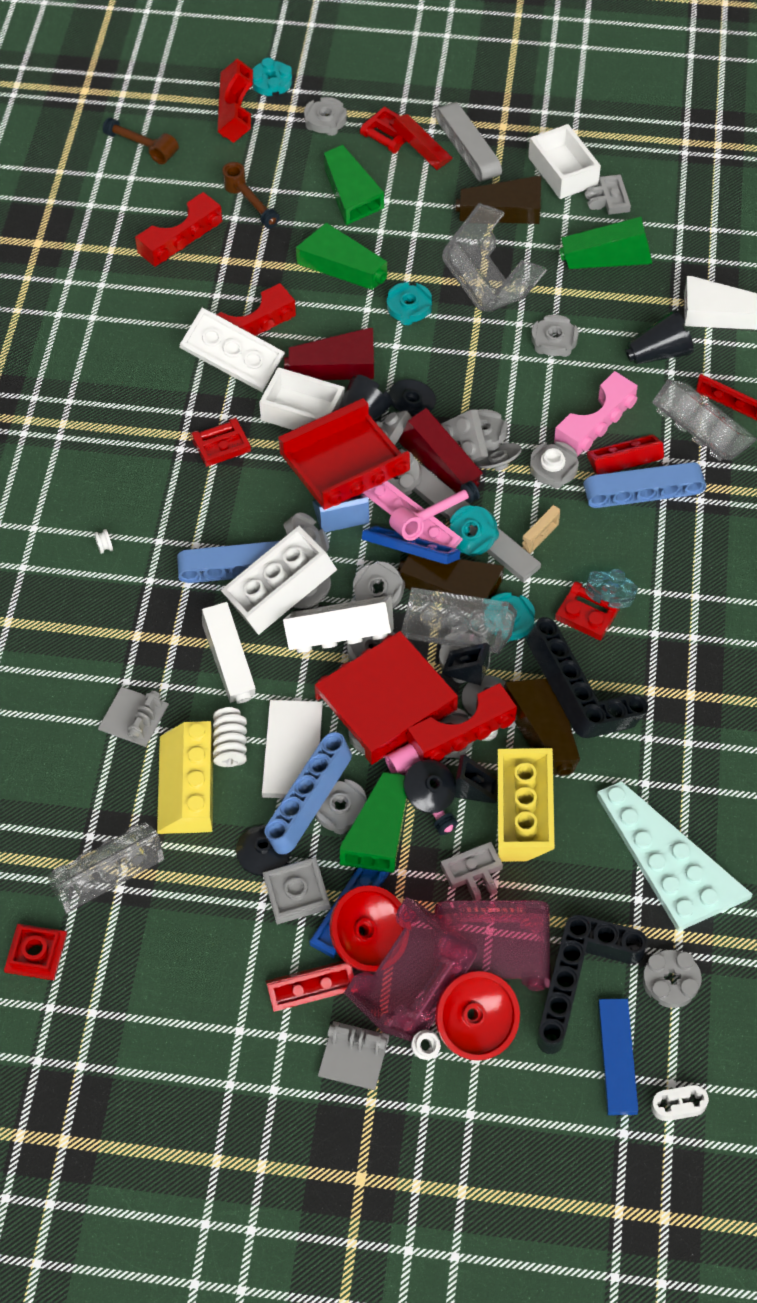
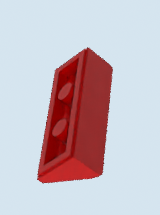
M408 114L394 119L392 127L436 170H439L452 160V157Z
M699 375L696 392L757 420V400L705 375Z
M652 434L586 452L595 474L599 475L661 460L664 458L663 442Z
M345 961L265 981L273 1012L357 990L352 967Z

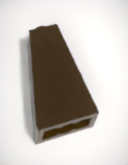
M541 176L461 189V198H456L455 212H460V221L539 224Z
M409 554L406 561L402 560L399 564L398 571L405 582V588L482 619L488 601L495 596L503 582L504 566L462 559L446 565Z
M547 679L505 682L503 688L517 706L514 722L531 748L553 749V775L566 776L574 773L580 761V756L569 720Z

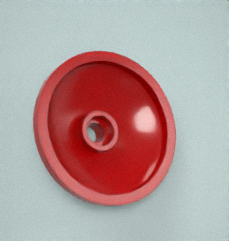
M360 886L346 892L335 904L330 918L331 940L338 955L351 967L365 972L387 969L402 957L407 948L410 935L408 916L401 902L388 890L378 886ZM360 926L364 928V935H361L359 932Z
M471 971L461 974L448 983L438 999L435 1012L437 1031L447 1048L462 1058L475 1061L493 1058L502 1053L511 1044L517 1033L520 1022V1008L517 997L508 983L495 974L484 971ZM470 1009L474 1010V1017L472 1019H469L467 1015Z

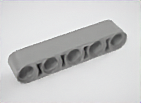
M453 102L436 108L435 115L438 124L477 180L483 182L500 176L502 174V167L499 159L459 103Z

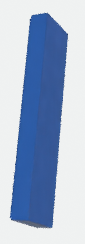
M374 526L362 531V540L447 565L460 559L461 551L459 549L421 538L409 541L394 530Z
M358 868L309 941L310 946L334 959L337 952L330 936V918L335 904L346 892L354 888L366 885L381 887L390 872Z
M599 999L598 1008L607 1115H637L638 1101L628 999Z

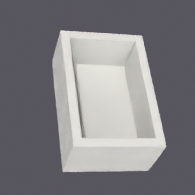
M569 124L530 137L528 158L559 199L598 185L601 165Z
M278 367L259 402L261 421L295 430L338 410L345 394V387Z

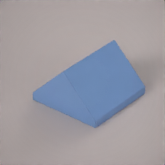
M363 493L326 510L320 506L317 500L312 501L319 527L324 532L369 523V499Z

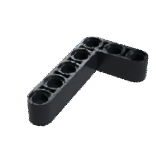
M541 617L537 620L526 637L527 644L576 734L583 738H592L635 727L648 711L647 701L640 695L631 694L599 702L557 624L547 617Z
M574 915L567 920L539 1027L537 1044L542 1052L555 1054L563 1046L585 953L628 964L639 963L643 959L647 947V938L642 931L583 915ZM578 929L584 934L580 936L575 935L571 930ZM606 936L611 942L604 943L599 937ZM627 944H635L639 947V949L632 950L627 946ZM568 954L574 955L577 960L569 961L564 956ZM566 980L571 986L562 987L558 984V981ZM554 1006L562 1007L565 1010V1012L557 1014L553 1012L551 1008ZM546 1033H554L558 1036V1039L551 1041L544 1035Z

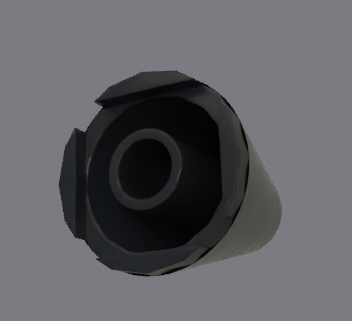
M677 310L669 312L628 342V348L625 349L628 360L630 362L634 361L637 365L691 354L694 351L693 342L689 330L686 331L683 326L685 321Z
M357 375L356 378L353 376L350 380L339 409L364 398L369 404V415L375 421L390 408L392 398L386 390L384 393L380 392L377 389L380 385L372 379L363 375Z

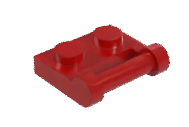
M386 107L379 110L360 129L362 136L374 139L388 147V150L394 154L406 142L392 127L394 119L400 115ZM374 128H378L379 130L390 135L394 139L391 140L390 138L374 130Z
M236 417L229 419L225 424L201 432L197 430L190 433L192 442L196 446L206 467L251 452V445Z
M575 581L569 594L558 609L555 620L601 641L619 612L622 602L616 599L610 600L584 588L582 583ZM580 596L608 609V611L604 613L576 599Z

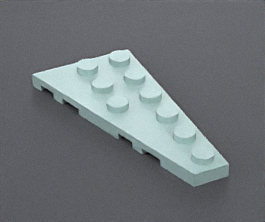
M622 781L597 792L598 800L678 932L751 899L752 893Z

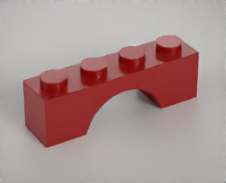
M238 58L220 73L217 132L233 143L251 129V113L242 108L241 104L245 94L253 84V70Z
M202 192L187 202L188 217L181 224L171 228H160L152 225L137 235L135 240L138 254L156 267L223 222L221 205Z
M279 283L261 292V304L253 313L241 317L229 316L222 312L216 315L257 336L295 317V300Z
M498 683L477 694L476 712L467 721L451 725L438 722L430 717L408 728L407 742L415 748L420 760L429 759L439 762L445 755L453 751H461L469 743L477 739L483 740L491 732L499 728L509 727L516 719L517 706L503 686Z

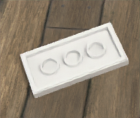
M201 308L179 347L262 393L285 354L284 351L204 308Z
M270 700L262 785L263 798H284L320 744L323 702Z

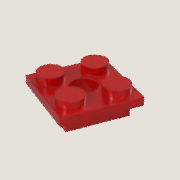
M17 924L4 972L55 981L67 931ZM40 945L43 947L42 951L37 955L28 954L32 946Z

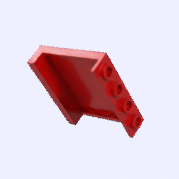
M364 398L278 437L281 456L324 510L337 506L345 500L358 496L364 491L381 485L385 481L410 470V453L408 451L401 453L369 415V404Z
M401 631L393 636L385 637L380 644L372 649H366L358 658L342 664L337 671L321 677L315 684L316 699H323L364 747L365 758L371 765L405 744L409 727L430 717L439 722L456 711L458 705V695Z

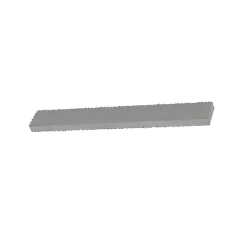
M420 464L422 469L421 482L413 489L417 495L432 506L456 494ZM464 500L440 512V514L450 521L458 509L470 504ZM470 525L468 536H474L478 528L477 526ZM497 527L499 537L486 552L520 581L525 582L541 568V563Z

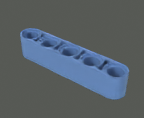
M695 462L593 475L588 477L583 483L589 506L593 508L700 494L706 489L701 467Z
M279 541L183 550L177 555L178 578L184 583L235 579Z
M332 732L322 739L266 825L265 835L274 851L278 854H287L295 848L349 764L352 753L342 734Z

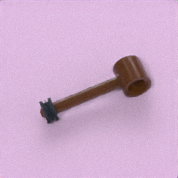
M111 117L107 118L103 124L104 134L111 137L118 134L149 147L151 158L158 164H165L179 149L176 139L167 133L153 140L121 127L119 121Z
M229 162L224 165L223 181L225 190L232 194L241 192L261 214L260 221L266 228L276 226L280 216L274 209H267L246 185L244 166L238 162Z

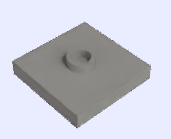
M316 857L262 872L277 925L331 909Z

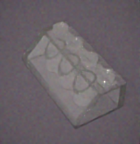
M668 379L652 401L658 407L656 411L667 419L669 417L675 421V427L683 432L688 431L692 434L693 437L691 439L702 447L704 445L710 449L709 453L719 461L722 459L733 460L757 440L754 435L687 383Z
M411 588L401 632L410 640L459 648L488 643L490 645V653L499 654L512 636L517 610L509 602Z
M145 822L139 826L136 825L129 828L125 834L115 839L105 841L101 847L92 852L81 854L68 865L55 868L51 874L47 875V878L65 913L67 914L163 861L164 856L159 834Z

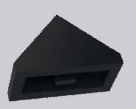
M483 643L450 651L442 673L446 676L481 686L489 664L490 645Z
M461 755L456 777L455 798L496 803L498 798V776L466 755Z

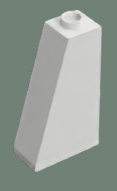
M687 276L684 289L685 326L757 330V293Z
M225 602L202 609V626L229 702L236 701L237 704L251 700V696H255L256 688L228 603Z

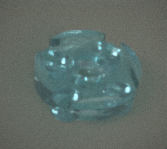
M612 569L610 572L591 571L585 591L597 603L603 600L609 602L608 607L626 608L632 605L638 587L625 577L623 571Z

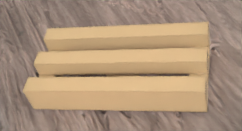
M553 505L523 535L522 548L529 554L559 525V508Z

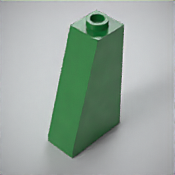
M343 145L324 152L325 172L346 225L384 209L383 190Z
M642 217L562 237L563 247L559 248L562 261H567L569 269L652 264Z
M327 222L296 247L297 264L371 290L382 284L388 275L386 260Z
M382 773L341 844L340 865L395 873L407 806V798L403 787L405 775Z

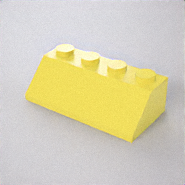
M211 721L183 722L160 736L158 834L212 832L213 731Z
M498 749V855L501 862L529 861L554 849L553 749Z

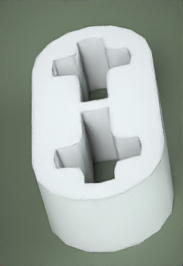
M697 1085L662 1090L654 1096L651 1110L653 1115L662 1121L694 1117L705 1111L709 1098L707 1092ZM691 1095H694L696 1099H701L698 1107H695L693 1102H683L688 1101ZM662 1100H666L667 1104L677 1103L670 1107L669 1112H665L664 1107H658Z

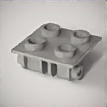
M121 687L98 730L146 747L169 703L161 701V695L156 691H151L144 695Z
M333 1021L328 1030L329 1038L318 1077L375 1091L390 1035Z

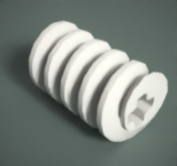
M221 708L213 714V762L221 767L242 765L247 761L245 755L247 752L245 746L247 743V738L245 737L247 733L245 727L247 720L244 716H241V712L236 708Z

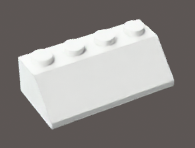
M298 526L222 588L221 592L259 635L332 575L337 568L327 553Z
M391 595L291 612L283 619L289 650L297 649V653L312 650V646L322 645V648H331L337 646V642L346 640L348 644L362 642V638L370 636L373 637V640L384 639L394 629Z

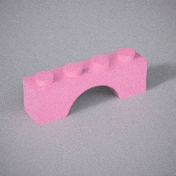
M614 371L600 385L598 401L602 408L589 415L570 413L556 427L554 443L556 441L568 444L576 451L577 457L583 451L589 450L593 441L598 436L602 437L608 427L613 422L616 423L627 408L631 409L635 405L638 385Z

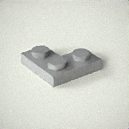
M469 410L441 424L456 443L461 445L463 451L474 463L488 457L478 410Z

